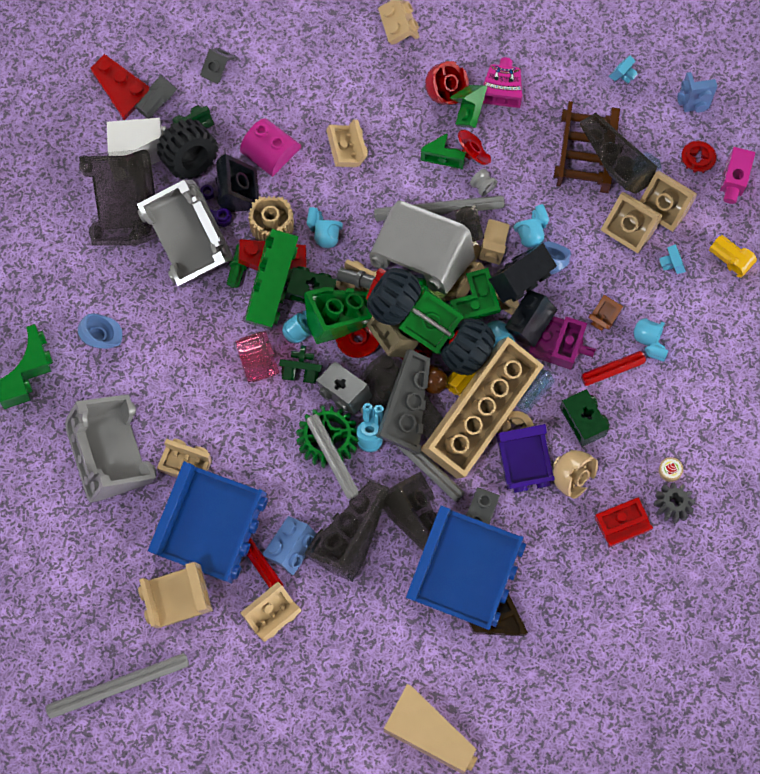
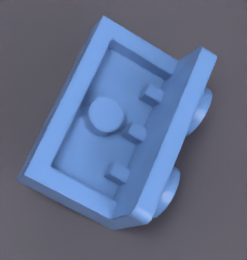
M686 73L684 81L681 82V90L677 94L678 104L683 106L684 112L696 111L700 113L710 108L718 87L716 79L694 82L692 73Z
M288 516L263 552V556L268 561L283 567L289 574L294 575L314 546L318 535L308 524Z

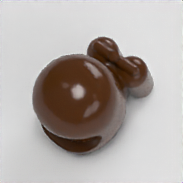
M420 352V354L428 357L425 353ZM430 364L428 386L425 390L430 394H439L446 389L448 378L439 366Z

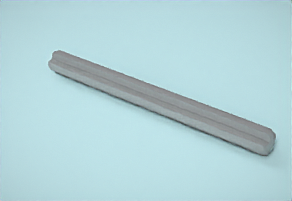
M499 195L412 205L438 215L501 209L504 208L505 201L504 197ZM392 207L375 208V221H385Z
M397 446L455 502L463 497L464 491L422 451L421 454H415Z
M182 653L45 706L46 713L49 718H55L189 666L186 654Z

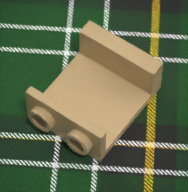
M191 562L185 564L186 569L152 580L139 579L141 586L138 587V592L141 600L145 601L147 610H144L146 622L151 627L161 628L213 611L200 564Z

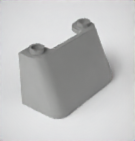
M184 179L137 204L140 219L153 226L172 264L168 274L171 281L176 283L177 286H181L233 261L232 253L195 181Z
M397 201L390 209L369 257L371 264L376 268L385 269L390 265L391 261L421 273L425 276L429 289L446 295L474 260L475 254L471 233L465 225L407 202Z
M129 394L76 401L66 418L67 436L87 500L91 503L152 484L156 479L155 466L151 465L149 461L142 462L130 425L133 416L136 414V408L134 403L131 402Z

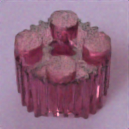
M266 331L239 338V340L235 341L248 383L252 381L254 383L279 374L273 357L274 352Z

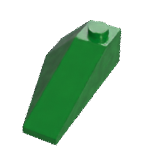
M323 287L305 292L307 325L316 344L335 340L367 327V323L372 318L367 308L368 300L366 299L369 290L363 292L354 291L353 288L333 290V287Z

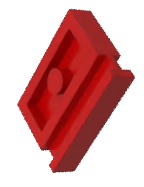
M639 497L594 516L603 537L608 543V548L653 529Z

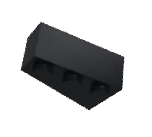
M544 243L513 257V262L506 263L504 265L505 268L498 270L489 278V281L502 303L510 299L515 302L525 296V290L528 292L537 287L538 280L541 282L550 277V271L557 267Z

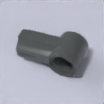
M163 75L156 79L149 87L150 90L135 106L138 112L146 118H151L159 107L166 103L177 90Z

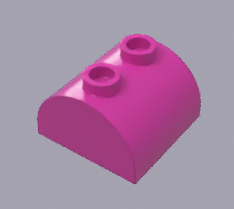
M266 118L259 120L249 129L240 146V152L272 177L301 149L300 143Z

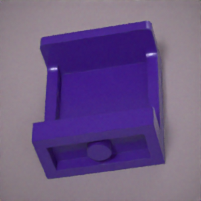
M545 424L496 434L507 490L513 489L514 493L528 491L527 486L534 484L537 485V489L551 486L550 481L555 480L545 434H547Z

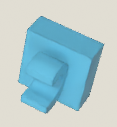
M629 55L614 69L609 77L614 81L621 78L629 83L638 75L636 70L631 68L636 61Z
M677 246L667 247L670 256L659 258L663 270L674 268L677 274L686 272Z

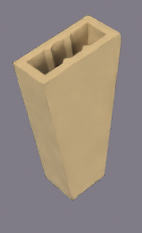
M407 684L384 727V733L461 774H465L466 770L472 771L478 757L474 756L476 748L412 686Z

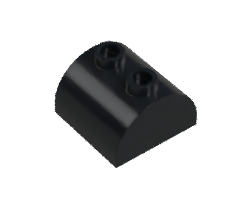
M224 154L216 162L217 203L221 208L228 209L231 212L250 211V208H252L251 203H255V199H259L257 168L228 154Z

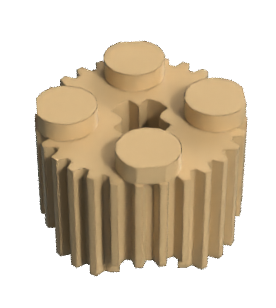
M259 196L258 200L255 199V203H251L252 208H250L248 213L252 236L256 240L266 241L271 229L288 234L293 233V212L287 199L284 200V197L275 198V196L272 198L270 196L268 198Z

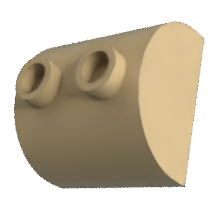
M658 170L645 190L640 202L661 214L662 218L659 224L673 232L689 211L697 193Z
M622 192L601 231L634 252L639 253L653 235L662 215L627 193Z

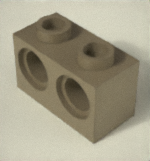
M372 316L367 323V327L388 356L404 358L406 350L411 349L414 351L419 342L399 329L400 323L397 325H386L378 322Z

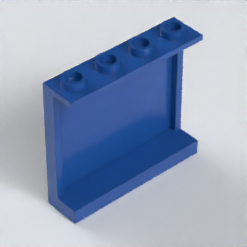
M184 461L148 552L184 566L185 564L196 562L201 565L203 573L232 584L233 580H236L240 574L241 566L239 564L242 557H246L250 549V543L248 542L251 534H255L259 526L257 519L260 511L263 512L267 506V493L261 489L257 490L200 469Z
M440 505L406 598L487 630H490L491 626L496 627L501 613L497 612L500 602L505 604L509 590L506 589L509 579L514 580L518 569L514 563L517 556L522 558L527 545L523 543L524 537Z

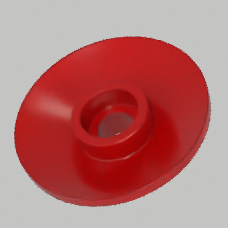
M463 129L458 132V139L463 148L462 152H466L465 157L469 160L473 159L480 164L488 165L491 162V156L483 150L481 140L467 130Z
M368 327L335 339L340 351L352 358L367 357L374 353L379 346V342ZM360 336L362 341L355 342L354 338Z

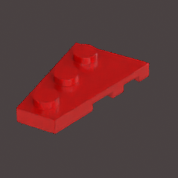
M105 54L90 67L92 74L106 92L123 120L136 109L135 106L150 90L148 85Z
M240 239L238 263L258 271L265 241ZM296 244L298 249L295 259L291 261L290 269L299 266L306 267V245Z

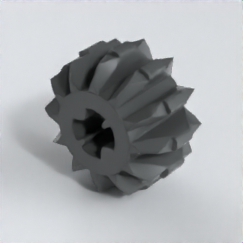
M673 482L670 488L667 485H663L661 491H657L655 497L658 500L654 501V506L659 508L656 512L657 515L666 514L664 521H668L672 517V521L675 524L679 521V518L685 521L688 518L687 514L691 515L694 509L691 506L695 504V500L689 498L692 495V491H683L685 488L684 484L677 488L675 482ZM672 499H674V500H675V503H679V504H678V506H675L674 502H670V501H671Z

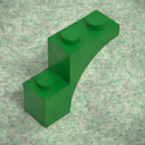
M35 324L26 327L28 343L22 360L13 371L0 379V403L4 409L31 401L29 393H32L33 390L29 379L52 372L49 364H53V359L50 351H45L43 345L47 344L43 330L39 331Z

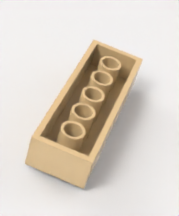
M506 337L499 340L485 363L475 373L424 444L421 451L456 479L466 477L544 365L511 338Z

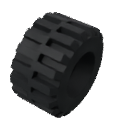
M182 119L177 124L174 122L169 129L166 128L164 130V135L160 136V143L157 144V154L160 160L176 178L179 177L181 180L185 178L191 180L193 177H200L203 172L206 173L207 169L212 167L214 164L213 160L217 158V141L202 123L197 120L187 119L184 121Z

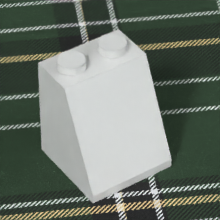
M160 118L107 122L108 162L115 181H120L161 161L157 154V144L160 143L159 138L164 135L166 126H162Z

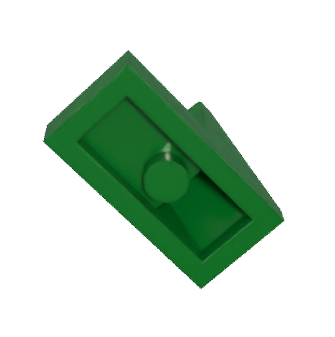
M469 85L450 97V99L461 104L455 125L463 128H476L487 86Z
M444 134L422 147L421 161L463 169L466 152L456 148H446L448 134Z

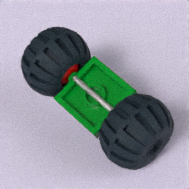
M402 268L389 269L378 281L368 298L367 308L370 314L378 322L386 325H397L400 323L399 329L436 354L442 348V359L453 372L460 375H472L478 371L487 360L495 344V336L490 327L477 319L467 318L462 320L464 317L462 313L427 289H424L420 295L421 285L411 272Z

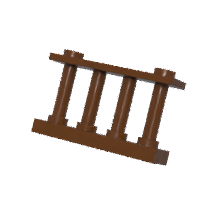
M569 101L568 107L563 109L561 122H565L560 163L559 166L555 165L553 178L557 179L556 186L561 187L563 178L591 181L601 185L600 193L608 194L612 182L620 108L612 107L610 115L601 117L573 113V102ZM570 121L602 125L604 128H608L607 134L601 136L569 131ZM568 140L601 144V147H605V153L601 152L600 155L567 150ZM565 158L599 163V166H603L602 172L591 173L564 169Z

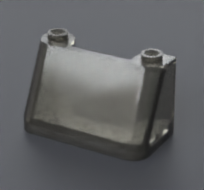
M128 150L79 156L80 171L85 177H92L97 206L98 220L93 222L89 228L92 246H138L156 238L157 234L153 226L140 219L137 206L138 203L155 195L151 158L148 151Z

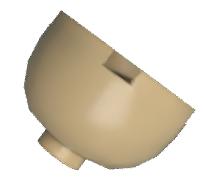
M571 450L554 461L553 476L555 480L553 482L564 495L576 499L587 489L582 487L590 477L595 478L598 470V461L584 451Z

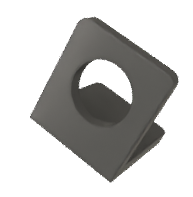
M220 48L209 49L200 76L218 84L221 81L227 61L235 59L236 56Z

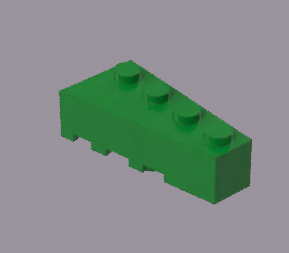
M271 229L267 235L244 323L266 329H271L273 325H277L280 312H277L279 303L282 304L285 298L286 290L283 289L285 282H288L291 276L292 269H290L291 261L296 257L298 249L296 244L299 236Z

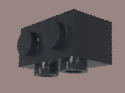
M530 290L521 300L505 328L518 342L535 347L558 309L545 295Z

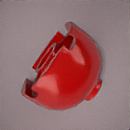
M445 61L433 66L425 79V89L428 96L440 105L457 104L458 102L450 99V97L469 86L466 71L463 67L460 68L454 61Z

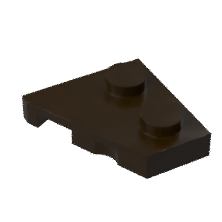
M509 593L505 604L500 602L497 612L501 613L496 627L491 626L490 630L468 622L473 634L526 636L528 634Z

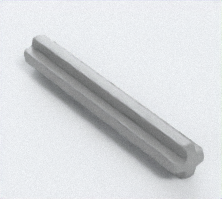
M315 414L308 417L307 424L347 499L356 497L358 489L319 416Z

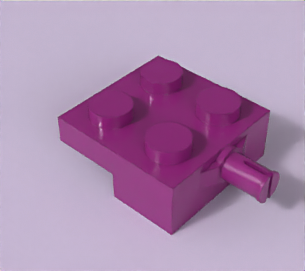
M553 316L535 347H530L529 354L534 358L572 370L574 361L580 353L593 358L596 348L583 345V336L588 323L567 316L565 320Z

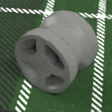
M486 169L478 171L470 181V185L473 188H477L479 190L478 193L482 197L491 192L498 183L494 177L491 178L489 176V172Z

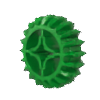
M322 406L319 413L316 409H313L312 414L319 416L323 426L327 428L334 445L347 438L345 443L337 449V452L343 463V456L350 460V452H356L357 447L355 445L359 442L356 437V421H350L351 415L349 413L343 416L342 408L334 412V406L330 407V411H326L325 407ZM306 414L304 416L306 422L300 421L299 427L301 429L296 431L297 436H299L296 439L297 445H301L299 451L300 453H305L304 457L306 460H310L313 457L312 464L314 466L320 460L321 467L325 468L327 460L323 452L311 445L313 443L318 445L313 434L309 435L311 430L307 424V418L310 415ZM329 421L338 423L344 429L332 427Z

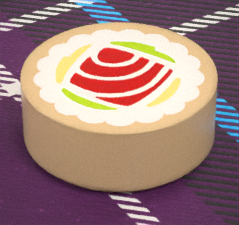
M666 458L659 466V475L668 482L677 481L683 473V465L676 458Z

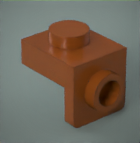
M603 295L593 313L588 317L593 320L591 325L601 331L604 328L610 330L624 306Z

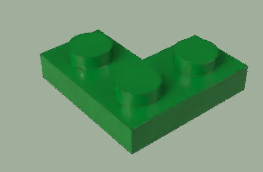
M489 268L466 273L472 295L450 300L451 306L464 315L462 320L467 318L477 319L500 313L501 309L495 289L489 281L491 277Z

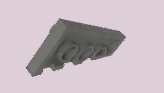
M409 349L406 350L376 437L412 453L421 454L420 436L423 434L424 424H422V417L426 406L424 397L425 389L428 386L430 358Z

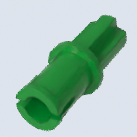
M239 244L236 245L233 261L229 263L231 268L226 283L231 288H238L240 286L243 271L247 269V266L238 263Z

